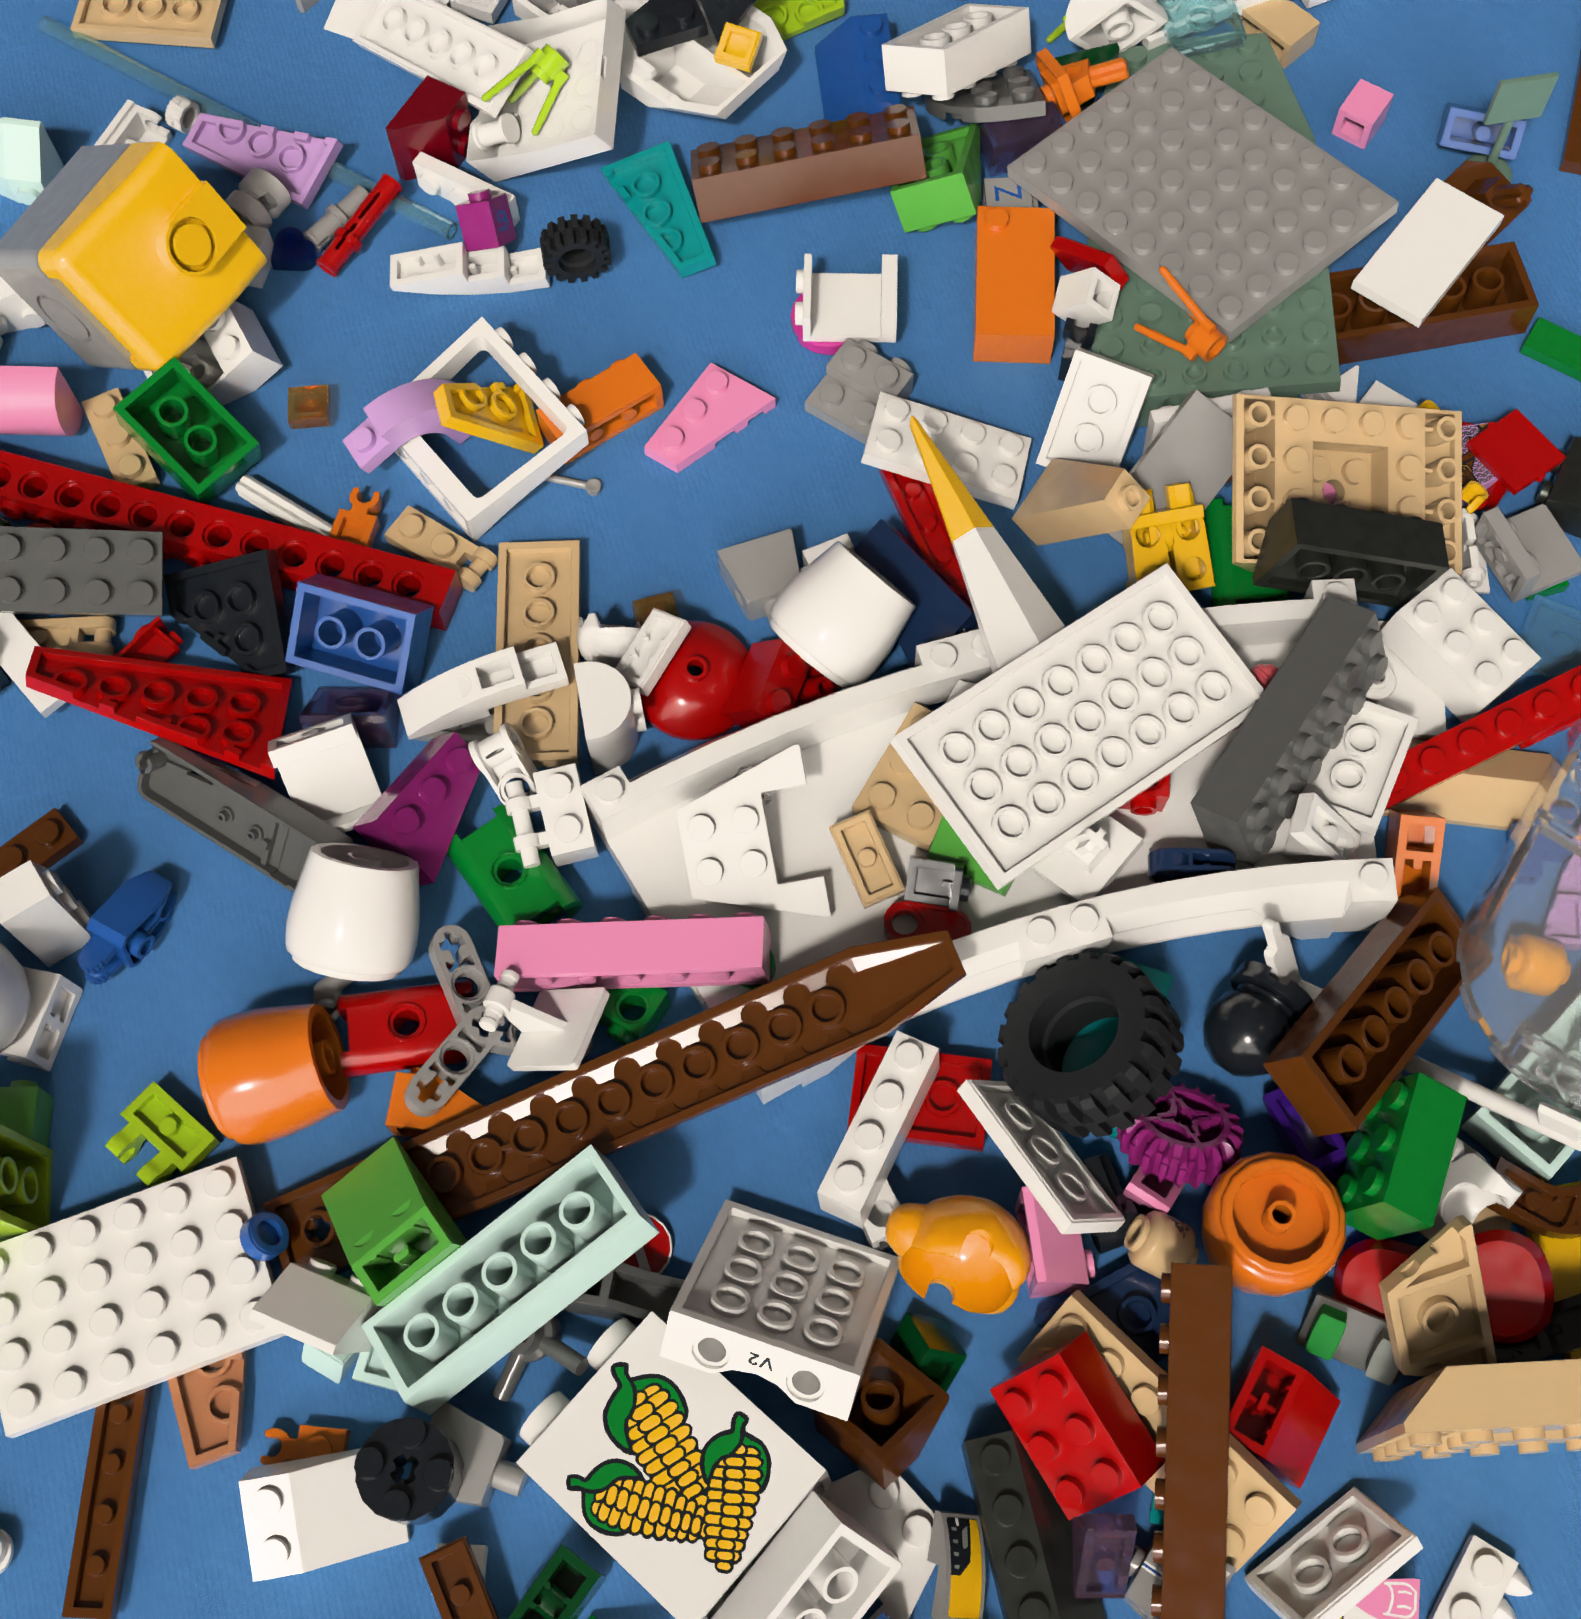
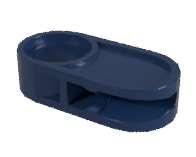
M1157 849L1148 854V877L1154 883L1234 871L1237 870L1235 869L1236 855L1231 851L1223 849Z

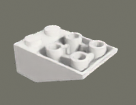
M236 301L178 359L222 406L256 391L283 366L253 310ZM144 371L147 379L155 373L154 371Z

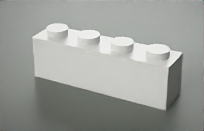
M896 1031L817 1191L821 1210L863 1229L940 1069L939 1048Z

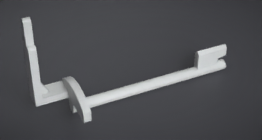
M1267 917L1262 924V928L1268 945L1264 950L1266 965L1272 967L1269 975L1286 986L1292 979L1314 1001L1323 989L1301 979L1289 936L1281 933L1279 922ZM1413 1055L1403 1069L1412 1074L1421 1072L1466 1096L1468 1100L1581 1152V1119L1545 1102L1540 1103L1538 1111L1416 1055Z

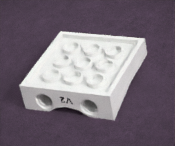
M594 0L548 16L489 25L488 27L528 46L533 52L537 48L542 49L546 43L549 44L569 63V66L564 71L569 78L560 88L539 134L536 136L532 135L531 131L554 83L552 80L548 85H545L537 78L514 103H509L507 98L496 118L479 111V115L470 124L466 162L494 182L612 150L614 146L626 11L613 0ZM530 69L522 74L511 94L531 73Z
M725 1199L670 1309L659 1356L708 1373L736 1370L757 1374L778 1385L795 1403L847 1421L896 1280L898 1257Z

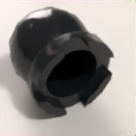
M1257 961L1242 962L1230 978L1233 991L1225 992L1211 1005L1203 1025L1204 1046L1213 1063L1238 1077L1249 1078L1269 1074L1262 1063L1313 1002L1310 995L1291 979L1287 986L1277 979L1267 975L1272 967Z

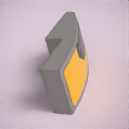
M935 1510L927 1561L939 1565L931 1617L934 1619H983L986 1566L980 1517L972 1513Z

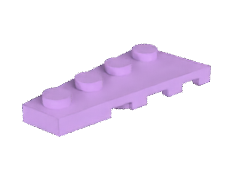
M199 113L182 144L188 151L242 178L255 167L269 172L285 186L290 194L291 202L306 210L311 205L343 147V144L335 138L325 137V139L312 137L309 133L284 132L272 126L261 124L258 127L245 124L241 120Z

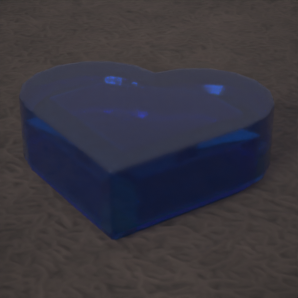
M287 227L280 230L275 237L270 262L273 270L308 271L317 265L316 260L319 257L314 244L309 240H305L301 230Z

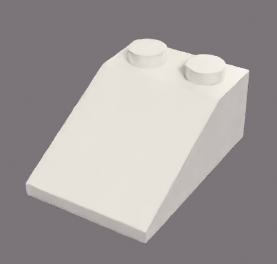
M361 1448L252 1467L239 1481L253 1582L305 1573L410 1541L408 1525H402L376 1515L362 1501L355 1482L356 1472L354 1470L356 1455Z

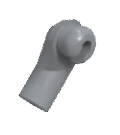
M325 976L314 986L312 1004L322 1005L330 1014L332 1020L335 1021L340 1016L337 1010V997L342 995V991L354 981Z

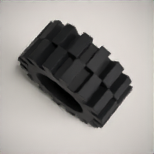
M570 214L571 220H565L564 216L557 218L558 224L552 221L549 222L547 229L543 228L540 237L543 267L547 270L549 276L553 277L556 275V280L561 282L565 277H567L568 283H575V278H581V282H587V276L591 275L595 279L599 277V271L605 273L608 270L607 265H611L612 262L607 227L605 224L601 225L599 219L595 218L591 221L589 215H583L582 219H578L577 214Z

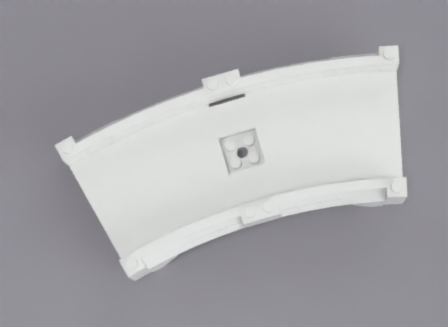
M1354 578L1311 580L1302 600L1224 605L1202 609L1249 670L1258 664H1272L1279 669L1328 595L1358 605ZM976 629L916 645L914 667L831 693L778 713L738 731L706 742L630 780L627 779L620 766H617L582 784L580 788L590 821L629 883L632 893L647 917L659 915L669 919H688L693 914H707L714 918L732 917L739 912H750L758 916H764L771 932V951L776 962V972L770 982L852 946L887 941L884 934V915L892 904L904 901L905 892L864 909L829 831V826L855 816L852 813V805L914 702L928 709L927 706L947 701L959 680L977 684L993 674L980 630ZM1239 727L1170 773V797L1162 812L1141 816L1131 813L1129 809H1117L1109 815L1141 837L1144 844L1101 896L1075 902L1037 875L1034 866L1015 878L1006 896L970 883L968 902L959 901L958 910L968 916L972 925V934L953 940L967 975L910 1019L999 985L1035 975L1037 971L1045 966L1051 969L1057 965L1056 960L1067 956L1079 959L1080 953L1096 952L1101 956L1105 953H1113L1168 940L1260 927L1267 917L1279 922L1281 933L1300 940L1329 938L1332 932L1372 931L1380 920L1386 918L1398 901L1393 858H1377L1374 836L1356 830L1361 835L1356 859L1306 863L1289 859L1284 856V849L1289 835L1291 818H1285L1276 832L1273 847L1267 854L1261 855L1254 867L1236 859L1235 869L1237 870L1161 883H1154L1149 880L1148 854L1162 848L1211 849L1207 846L1190 802L1240 729ZM793 745H800L807 785L763 793L779 884L825 876L832 916L821 917L692 899L676 811ZM877 826L906 889L910 855L927 857L928 852ZM900 915L892 922L894 930L900 934H910L918 926L916 920L909 915ZM741 985L690 987L704 1011L752 990ZM862 1046L756 1091L764 1105L799 1084L805 1087L829 1074Z

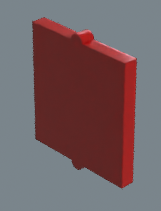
M1515 409L1496 423L1489 422L1486 430L1469 440L1465 446L1513 495H1516L1535 481L1542 482L1546 473L1566 459V456L1518 409Z

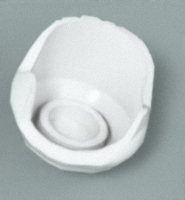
M596 613L588 614L586 620L579 617L576 641L581 656L586 661L600 662L616 668L641 629V625L638 621H636L635 628L624 625L600 624Z

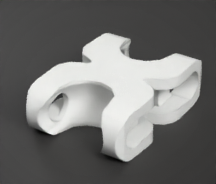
M1457 1137L1433 1227L1420 1230L1419 1232L1430 1240L1455 1217L1464 1215L1473 1224L1477 1215L1489 1205L1498 1203L1510 1209L1523 1193V1190L1508 1176L1499 1170H1495L1480 1153Z

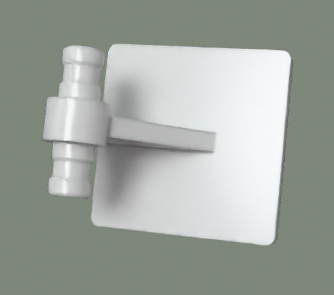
M510 969L503 970L500 981L497 985L490 987L484 999L485 1013L479 1021V1026L486 1031L494 1032L497 1029L499 1019L504 1016L521 1031L507 1066L513 1071L577 1070L586 1054L596 1026L602 1017L610 993L604 987L542 990L538 994L533 1007L515 1000L516 996L513 992L515 985L520 979L518 973Z

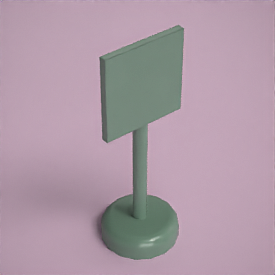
M1553 72L1500 80L1484 117L1483 124L1503 123L1490 155L1478 153L1466 160L1491 162L1511 183L1513 179L1512 170L1508 163L1499 156L1514 121L1542 116L1559 78V73Z

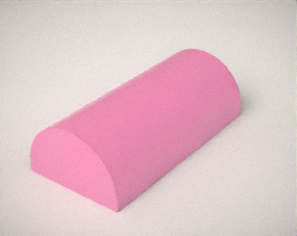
M0 365V434L74 436L77 434L82 424L84 411L58 367Z

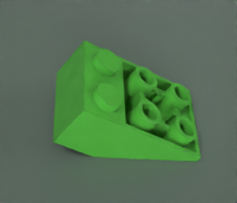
M394 1136L321 1195L350 1267L376 1306L385 1307L467 1242L407 1152Z

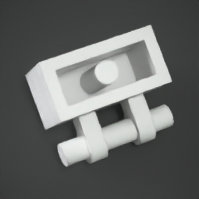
M575 763L533 773L537 791L535 795H525L522 781H512L505 784L508 800L505 801L507 815L513 818L517 836L513 839L516 853H521L525 869L541 865L538 850L549 847L557 867L599 857L590 817L580 788L582 785L580 775ZM541 810L546 831L534 833L529 813Z

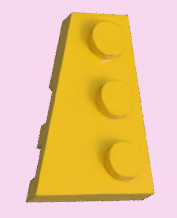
M494 382L489 387H480L476 383H443L433 392L441 426L535 454L544 446L532 400L517 383L510 387H506L504 382Z

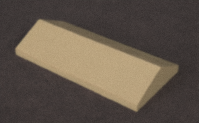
M1412 738L1408 749L1427 740ZM1508 750L1390 809L1435 813L1446 818L1447 824L1506 831L1513 822L1553 826L1559 787L1552 754ZM1390 809L1384 811L1383 816L1389 817Z

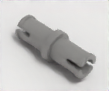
M357 184L336 205L330 204L326 207V214L302 233L308 244L317 252L322 251V248L335 238V230L338 227L343 228L369 193L361 185Z

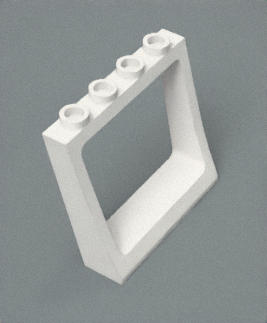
M483 317L476 321L413 381L434 378L451 380L478 352L487 351L563 435L480 498L474 497L421 436L409 440L395 451L473 542L477 541L520 500L589 444L587 430L582 426L585 422L579 410L573 404L565 407L559 401L561 396L555 384L549 378L541 381L535 375L537 369L531 358L525 352L517 355L512 350L513 342L508 333L502 327L494 330Z

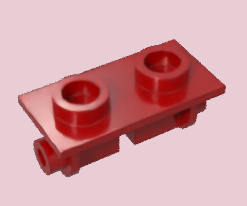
M157 616L149 624L139 628L133 640L119 653H115L112 656L168 663L181 651L179 646L184 641L174 631L169 633L162 619Z

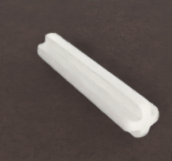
M244 475L236 483L235 489L241 498L284 524L329 536L332 524L254 477Z

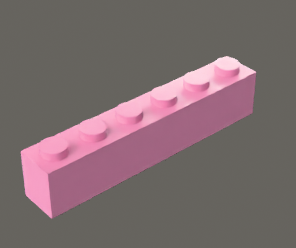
M739 912L732 917L714 918L707 914H693L688 919H669L665 916L652 915L640 921H626L618 917H606L601 919L600 922L582 923L576 919H561L557 921V924H538L534 921L520 920L515 922L514 925H504L498 928L494 977L499 982L501 974L505 969L518 973L520 979L514 987V992L595 987L628 989L767 984L770 982L771 932L764 916H758L750 912Z

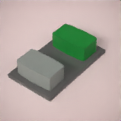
M1320 1292L1317 1293L1295 1343L1306 1347V1352L1328 1361L1333 1358L1365 1372L1366 1377L1388 1386L1391 1383L1396 1384L1401 1371L1394 1363L1386 1319Z

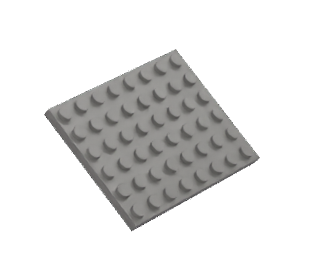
M1170 47L1007 166L1008 178L1106 252L1113 254L1118 261L1194 317L1159 272V267L1165 266L1206 317L1228 337V344L1396 214L1399 203L1389 194L1173 47Z

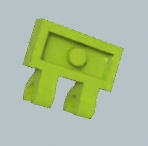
M153 1081L120 1113L128 1124L116 1133L105 1146L126 1165L138 1154L143 1142L147 1139L160 1152L148 1161L136 1175L151 1188L169 1181L176 1168L184 1175L189 1174L220 1142Z

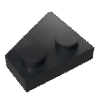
M649 0L625 20L627 33L638 57L708 35L707 23L696 0Z

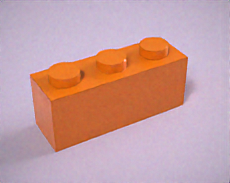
M636 353L625 359L615 361L608 369L592 378L582 380L575 388L561 395L559 401L565 407L573 404L581 413L585 422L582 426L587 430L589 444L568 460L565 465L664 408L661 384ZM539 408L536 410L541 433L552 444L563 433Z

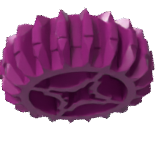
M1182 1082L1178 1086H1172L1165 1098L1160 1096L1153 1104L1156 1109L1147 1117L1141 1114L1134 1119L1135 1125L1123 1131L1118 1127L1116 1128L1118 1132L1117 1139L1120 1142V1151L1128 1154L1129 1164L1141 1165L1142 1175L1152 1173L1158 1176L1159 1183L1166 1179L1173 1181L1178 1188L1182 1183H1189L1195 1189H1198L1202 1182L1213 1186L1216 1178L1240 1159L1241 1147L1244 1141L1242 1137L1244 1130L1239 1126L1240 1117L1230 1113L1229 1104L1218 1103L1216 1094L1205 1095L1200 1092V1087L1194 1090L1189 1089Z

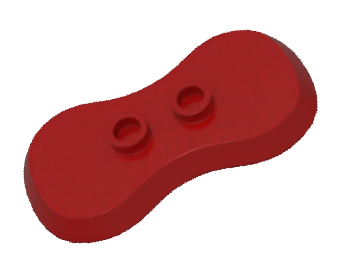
M1494 1229L1475 1234V1243L1479 1247L1477 1254L1493 1342L1513 1344L1533 1338L1547 1326L1554 1307L1553 1279L1544 1253L1529 1237L1517 1232ZM1374 1238L1354 1244L1338 1260L1334 1276L1335 1299L1386 1319L1379 1283L1421 1247L1393 1239L1378 1241Z

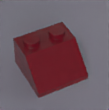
M427 75L385 127L401 179L405 181L417 179L412 162L420 151L457 169L466 159L472 120L465 92Z

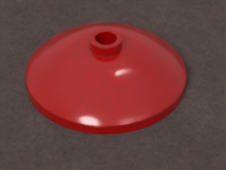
M687 621L692 627L649 696L641 693L640 696L646 720L659 731L682 740H708L723 735L736 726L735 723L722 713L748 651L736 636L718 625L705 621ZM691 666H699L703 672L698 676H693L687 669Z

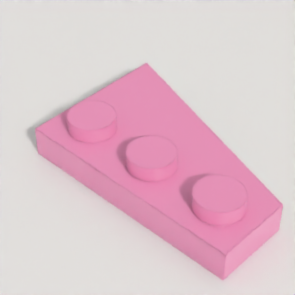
M710 363L644 446L645 455L679 473L716 448V442L733 431L737 434L747 427L748 421L761 412L766 414L776 407V398L717 365Z

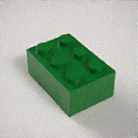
M175 357L170 359L113 407L118 423L196 502L208 505L262 458L259 442Z
M1421 1072L1401 1078L1391 1084L1355 1131V1134L1350 1138L1346 1146L1345 1153L1348 1158L1343 1175L1337 1181L1335 1187L1338 1190L1346 1212L1347 1225L1378 1241L1433 1227L1467 1101L1466 1096Z

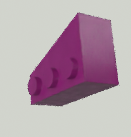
M456 732L432 739L353 826L371 847L393 851L417 861L419 865V886L435 882L480 773L471 757L466 742Z

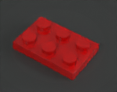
M865 1044L857 1050L847 1130L887 1052L888 1047ZM939 1053L940 1069L904 1142L982 1152L985 1129L957 1090L966 1080L990 1081L992 1059Z

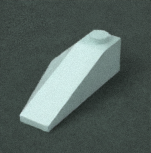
M2 117L0 118V195L30 206L61 171L64 165L41 121Z

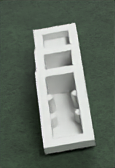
M458 242L390 255V287L392 291L436 295H480L512 293L550 287V276L543 267L541 248L508 253L505 245L498 248L467 252L464 243Z

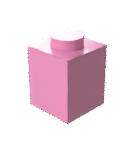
M1360 79L1339 108L1331 134L1364 150L1385 121L1394 94Z

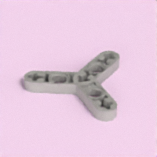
M445 925L439 928L432 937L428 948L430 960L457 1026L413 1076L405 1090L404 1100L407 1108L415 1115L421 1117H429L438 1113L488 1053L511 1056L517 1043L515 1037L517 1027L504 1016L498 1021L496 1030L499 1031L489 1032L486 1037L480 1036L479 1028L472 1026L476 1025L485 1013L483 1002L491 985L471 937L466 930L456 925ZM445 939H448L451 945L458 944L460 946L455 954L459 967L452 972L448 970H451L455 963L450 950H441ZM460 977L471 978L478 986V994L470 998L461 996L455 989V980ZM506 1022L509 1023V1027L507 1028L504 1042L500 1040L504 1033L500 1030ZM591 1038L590 1043H589V1045H588V1047H587L586 1054H585L584 1058L587 1056V1054H588V1053L590 1052V1050H591V1047H592V1038ZM448 1050L462 1052L466 1057L467 1067L462 1071L448 1069L444 1064L443 1054ZM436 1075L443 1080L433 1094L434 1100L429 1098L424 1103L417 1098L421 1092L418 1087L421 1089L427 1088Z

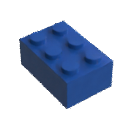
M322 574L298 581L285 662L402 695L420 685L434 606Z

